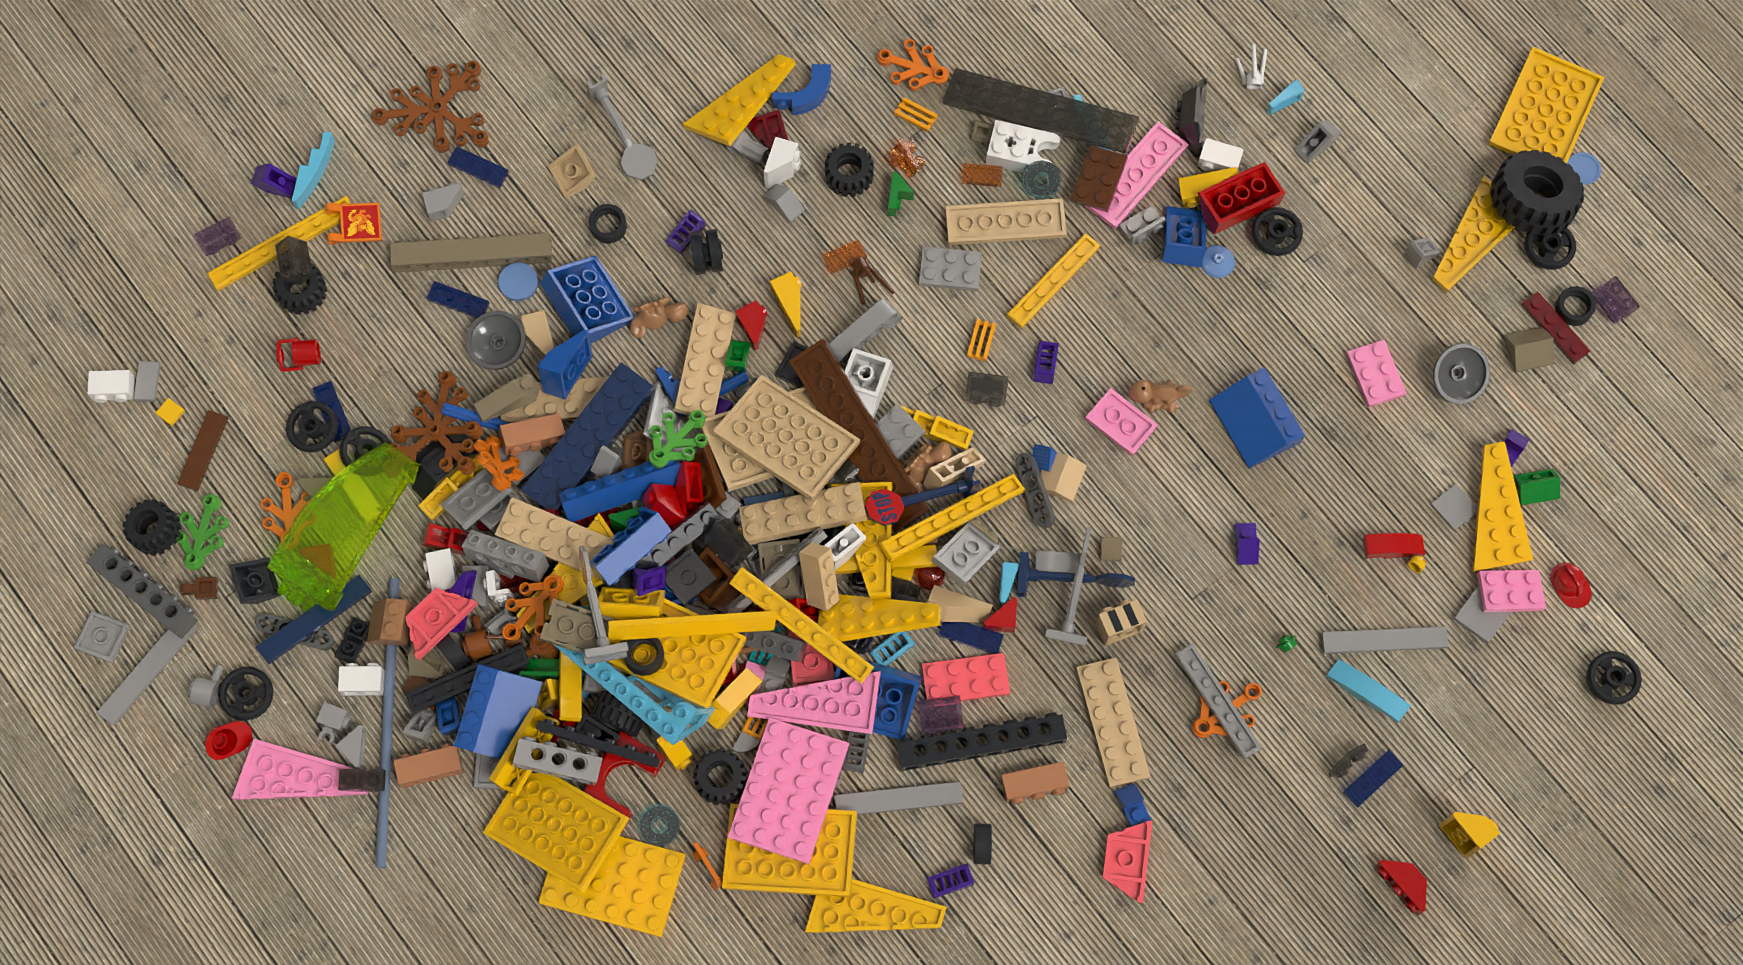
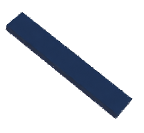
M360 575L356 576L256 646L257 651L268 665L372 593L371 588Z

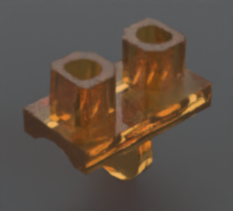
M900 138L897 140L898 144L892 149L894 158L890 163L893 167L899 166L901 170L904 169L908 177L911 178L914 177L918 170L924 167L925 160L922 156L914 157L913 153L916 151V145L913 140L905 142L904 138Z

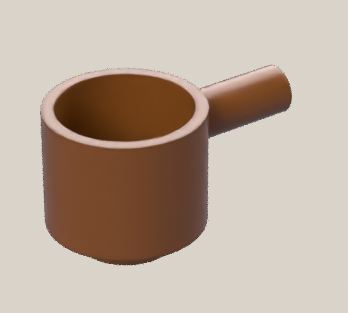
M475 615L471 618L475 632L464 635L465 640L462 641L466 656H471L472 660L493 654L489 639H485V635H487L486 630L482 627L479 615Z
M535 633L530 639V648L525 649L528 657L536 654L543 659H556L559 657V649L551 643L539 640L540 636Z

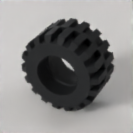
M842 143L839 144L838 149L834 147L832 153L829 152L827 159H825V177L831 190L835 189V193L838 195L843 193V197H847L848 194H851V197H855L856 193H859V195L863 194V189L868 190L869 184H872L874 177V162L871 159L870 152L866 153V148H859V144L856 143L855 146H852L851 143H847L844 146ZM846 164L856 165L860 169L857 174L852 176L843 175L838 170Z
M295 260V263L289 261L287 266L284 267L282 265L280 267L281 271H276L274 274L276 279L272 281L274 285L272 287L282 307L287 309L288 312L293 313L295 311L297 315H301V312L309 314V310L312 309L314 312L317 310V305L321 306L323 304L321 300L326 298V282L314 264H309L306 260H303L302 263L300 260ZM302 280L310 282L309 287L303 293H290L291 287L296 282Z
M147 499L143 503L138 502L136 507H131V512L125 515L126 521L123 522L122 526L125 528L123 534L126 536V540L146 555L156 556L157 552L160 555L164 554V550L167 549L169 551L171 545L177 543L176 538L181 535L179 530L182 527L177 514L163 502L156 499L151 501ZM155 521H158V525L155 528V530L149 534H146L147 528L150 526V524H152Z
M600 691L590 712V716L615 732L620 733L622 731L630 737H637L644 723L639 716L609 691Z
M718 748L714 752L712 749L708 751L709 754L707 755L703 754L701 760H697L696 768L693 770V780L699 795L705 798L707 802H713L714 805H719V803L727 805L729 801H736V797L742 795L747 781L743 761L739 759L737 754H732L727 749L722 751V748ZM718 766L729 768L733 774L731 782L722 788L713 787L708 782V774Z

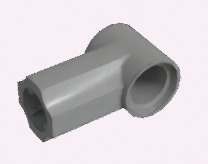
M743 131L731 146L727 145L726 147L732 154L736 156L743 155L759 164L765 160L768 153L767 147L751 140L750 136Z
M515 602L510 604V608L515 606ZM505 606V609L487 622L484 628L489 635H503L502 630L504 626L509 623L515 624L519 618L517 616H510L509 613L511 611Z

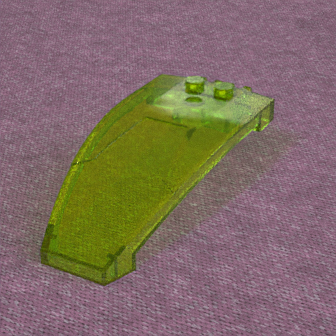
M385 442L334 476L310 500L296 518L267 568L283 579L280 587H278V594L281 596L285 595L290 588L286 597L287 600L295 606L303 602L301 606L303 612L311 609L315 602L326 610L334 611L344 595L342 590L395 503L409 483L414 485L419 463Z

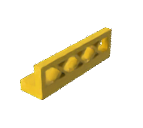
M531 707L489 780L498 788L518 796L532 772L512 767L519 738L523 739L524 736L531 737L541 744H544L545 741L550 742L553 735L536 730L538 720L544 722V719H549L557 722L556 726H559L560 722L558 720L545 716L539 709ZM538 750L531 752V757L534 760H539L542 755ZM518 778L514 788L509 787L511 781Z

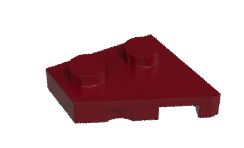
M780 110L755 117L746 126L770 151L775 137L789 141Z

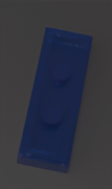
M458 146L447 162L449 166L498 188H501L509 174L508 169Z
M434 281L427 296V301L476 319L486 313L490 304L486 299Z
M329 381L312 389L317 401L328 405L337 416L338 431L333 440L336 443L342 440L351 431L334 385L332 381ZM322 411L326 423L330 422L328 415Z
M943 622L938 636L988 653L998 654L1004 634L967 622Z
M1388 750L1346 788L1343 793L1358 808L1393 776L1403 764Z

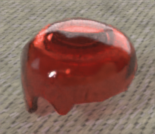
M939 567L915 568V581L922 589L930 591L934 585L940 587L945 581L946 572Z

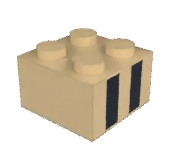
M1127 599L1119 603L1120 606L1112 609L1110 606L1100 611L1095 625L1104 646L1143 632L1147 620L1137 599L1133 601Z

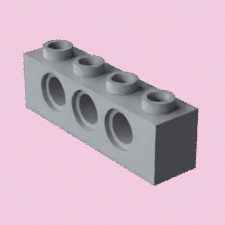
M474 530L469 532L462 545L467 559L536 582H541L549 567L544 553Z
M524 736L523 739L519 738L512 767L593 786L596 785L602 758L598 757L597 753L586 751V754L577 752L578 749L566 746L565 749L556 747L557 744L545 741L544 744H541L531 737ZM534 750L540 751L543 755L542 759L534 760L531 757V752ZM555 755L561 756L563 764L555 765L552 762V757ZM575 760L583 762L584 768L582 770H576L573 767Z

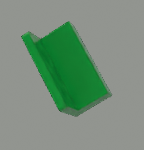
M1553 468L1514 475L1515 485L1519 488V502L1521 505L1560 499V476Z
M529 659L531 664L527 665L526 671H520L519 674L538 681H546L547 679L559 680V659Z

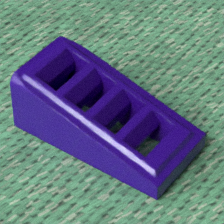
M691 209L665 241L679 254L691 243L690 231L685 227L688 226L692 229L691 232H701L706 227L705 220ZM682 232L687 236V238L685 239L679 233ZM677 238L682 244H678L674 239Z
M1039 341L1033 377L1034 382L1053 384L1059 343ZM1042 350H1049V351H1054V352H1053V353L1042 352Z
M968 863L927 878L933 899L974 886V880ZM963 871L966 882H962L959 872ZM953 874H955L958 885L955 886L951 877ZM944 877H947L950 888L946 889ZM935 880H939L942 891L938 892Z

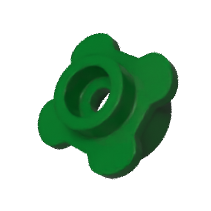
M1287 634L1281 637L1276 648H1280L1283 653L1291 650L1297 645L1295 641L1296 635L1289 636Z

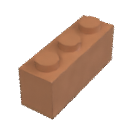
M559 413L500 425L499 437L505 456H517L522 452L530 450L535 452L544 447H555L565 434Z
M444 744L440 746V749L433 751L432 749H424L419 752L420 754L413 756L411 754H404L399 756V759L394 760L398 785L401 788L464 773L459 748L453 744Z
M1064 761L1001 775L1006 803L1012 802V805L1021 804L1024 802V799L1028 798L1040 800L1045 798L1046 794L1053 793V796L1062 795L1069 788Z

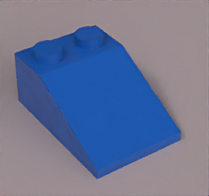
M1167 206L1162 245V262L1201 267L1206 251V222L1202 211Z
M584 329L546 354L544 359L540 360L538 370L544 393L566 399L593 357L588 330Z

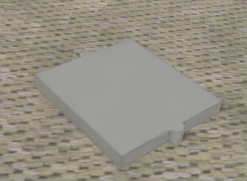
M1457 484L1446 492H1442L1441 496L1430 504L1454 531L1464 523H1469L1470 518L1477 514L1478 508Z

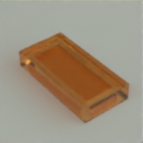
M964 163L962 184L1001 187L1003 166Z
M859 240L823 255V259L831 274L851 266L852 262L860 257L867 259V255Z

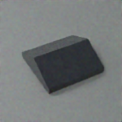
M270 557L229 565L240 604H259L281 596Z

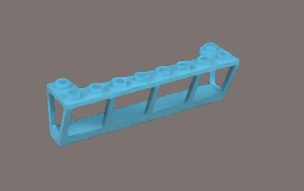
M578 606L591 611L590 606ZM554 645L672 745L704 726L715 711L712 705L707 709L700 708L633 675L626 678L607 661L585 665L584 654ZM638 680L661 699L662 702L657 704L632 682ZM669 706L672 711L669 714L663 708Z

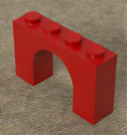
M621 731L617 746L624 748L626 744L638 748L637 752L645 754L646 751L657 754V758L661 760L659 768L656 769L604 753L601 756L602 762L596 785L588 784L586 789L581 791L627 816L630 820L633 815L631 810L613 801L606 794L605 782L609 773L619 766L631 765L655 778L666 759L660 753Z

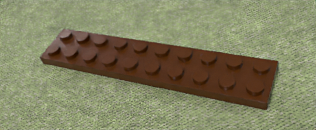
M824 339L819 340L791 359L789 362L821 414L860 439V444L848 458L864 483L892 482V492L900 495L901 498L918 494V490L904 471L902 464ZM923 501L905 506L898 522L892 524L893 531L901 530L930 511L926 503Z

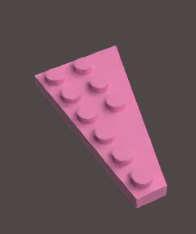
M881 671L870 673L863 684L853 677H845L750 695L747 716L763 719L772 718L784 722L873 734Z
M253 739L232 799L253 800L368 795L374 774Z

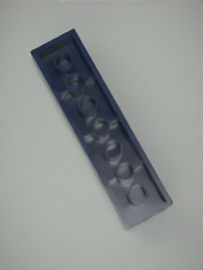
M621 362L521 489L522 493L542 509H556L560 513L563 510V505L559 493L568 488H575L583 484L591 474L590 470L600 448L603 445L608 449L612 447L654 393V386Z

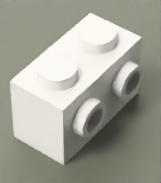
M1206 138L1197 167L1208 172L1233 167L1238 169L1244 149Z
M130 370L89 371L87 394L97 403H105L107 400H115L116 402L133 400L135 376Z
M448 548L425 553L426 560L423 561L425 573L429 572L430 580H427L428 591L432 592L435 588H439L448 592L457 581L452 551Z
M348 663L346 666H340L338 692L342 696L384 695L385 670L376 663H368L366 666Z

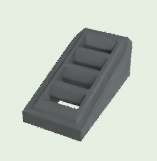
M849 731L847 742L850 745L844 760L843 770L864 773L870 734ZM853 735H863L865 739L855 738ZM852 743L864 744V748L852 746ZM850 751L862 753V756L850 755ZM849 759L861 761V765L848 763Z

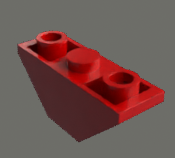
M1382 860L1375 865L1379 876L1389 881L1392 885V891L1406 901L1405 905L1411 913L1420 915L1426 910L1427 879L1413 863Z

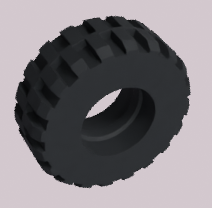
M1524 150L1518 152V154H1512L1503 161L1491 183L1490 195L1498 215L1503 217L1510 226L1513 225L1521 232L1525 231L1531 235L1541 234V236L1561 232L1571 224L1584 201L1583 183L1580 182V176L1577 172L1575 173L1569 163H1565L1558 156L1551 155L1552 153L1539 152V150ZM1528 188H1533L1540 191L1547 198L1540 197L1532 193Z

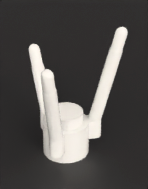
M1252 44V70L1248 71L1247 75L1244 73L1239 58H1236V63L1242 77V85H1246L1247 89L1251 90L1259 89L1264 84L1267 49H1264L1259 73L1257 70L1255 44Z

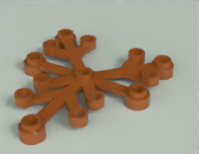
M476 61L467 62L465 71L459 78L458 65L450 63L447 66V72L450 75L451 87L442 97L439 82L443 78L442 71L438 66H430L426 71V75L431 82L433 99L424 94L419 86H413L410 89L412 98L426 104L425 106H418L405 97L401 89L394 88L391 91L392 99L400 102L407 108L388 111L377 108L372 112L374 123L382 126L388 122V119L408 116L402 123H398L394 127L396 135L402 137L406 135L408 128L413 123L415 132L423 134L426 131V127L435 118L437 137L434 139V147L439 153H445L450 149V142L444 132V117L455 125L456 135L454 140L456 145L460 147L466 145L465 132L472 137L475 146L479 148L487 146L489 143L487 133L483 130L477 131L471 127L472 125L482 126L484 124V117L481 113H475L472 117L460 119L447 110V103L457 92L478 91L480 89V82L476 78L481 74L479 63ZM456 68L454 72L450 71V69ZM472 83H477L475 87L471 86ZM414 91H419L418 94H413ZM400 93L398 97H394V94ZM382 113L381 117H377L376 115ZM421 114H427L421 121L415 122ZM476 118H481L479 122L475 121ZM419 125L423 126L422 129H417ZM399 128H404L402 132L397 131ZM483 135L482 139H477L478 136ZM459 138H464L462 142L457 141ZM439 141H445L443 144H438Z
M444 371L439 375L441 388L437 404L431 399V395L427 390H420L417 394L420 402L425 403L435 414L434 421H432L427 416V412L423 407H417L414 410L413 415L415 418L422 421L427 428L406 429L400 425L392 428L391 437L396 443H391L387 447V451L392 457L400 456L394 461L385 462L383 465V472L388 478H397L401 474L402 469L407 474L413 473L416 469L417 452L431 440L439 441L446 448L445 456L439 462V467L444 472H448L453 468V457L458 462L457 467L463 475H470L475 471L476 464L470 457H464L460 452L471 453L475 450L472 440L481 437L483 428L475 421H470L463 426H449L456 418L447 416L443 419L444 415L441 414V407L443 403L447 402L449 389L453 388L457 383V379L452 372ZM459 387L454 391V397L447 403L461 407L457 404L464 401L468 397V393L464 388ZM467 434L470 439H465L462 443L452 444L445 435ZM423 436L412 446H399L397 444L406 442L409 437Z

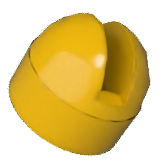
M1416 555L1410 559L1407 565L1410 570L1420 574L1426 566V561L1423 560L1422 556Z

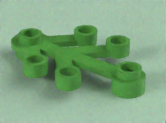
M694 410L691 412L689 421L676 434L674 433L673 426L674 414L670 412L664 413L662 423L665 425L667 444L663 448L660 440L662 428L658 425L650 428L649 435L652 438L654 450L649 454V461L654 467L662 468L669 461L673 460L691 461L695 457V450L692 447L703 448L707 445V436L705 434H697L695 438L684 439L693 428L699 429L704 426L705 415L702 411ZM674 448H684L682 452H671Z
M208 494L203 498V506L205 508L199 529L194 522V516L189 512H183L179 517L180 522L187 526L195 540L194 547L192 548L188 542V535L183 531H179L181 535L176 538L177 543L182 546L186 553L184 564L190 570L201 569L205 564V557L224 545V540L215 534L228 528L229 520L224 516H219L216 518L215 524L208 529L212 512L217 511L222 503L221 499L214 494ZM209 540V545L202 549L204 542Z

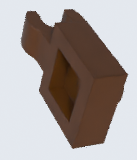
M196 578L195 584H180V592L182 595L195 594L196 600L217 599L218 578Z

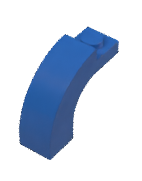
M812 64L811 80L801 91L773 92V108L780 110L792 108V115H799L818 107L827 97L830 90L831 64Z

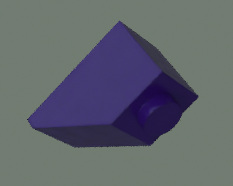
M268 163L256 167L251 184L267 193L292 199L297 178Z

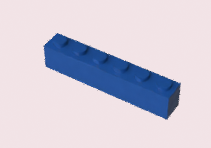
M679 460L669 461L662 468H656L650 461H647L642 465L626 468L622 472L606 475L601 479L588 481L581 486L568 488L560 492L559 496L568 521L574 522L641 499L652 484L673 485L676 487L680 462Z

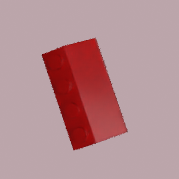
M1266 162L1198 192L1203 218L1214 235L1258 215L1268 208L1279 205L1285 195L1283 188Z

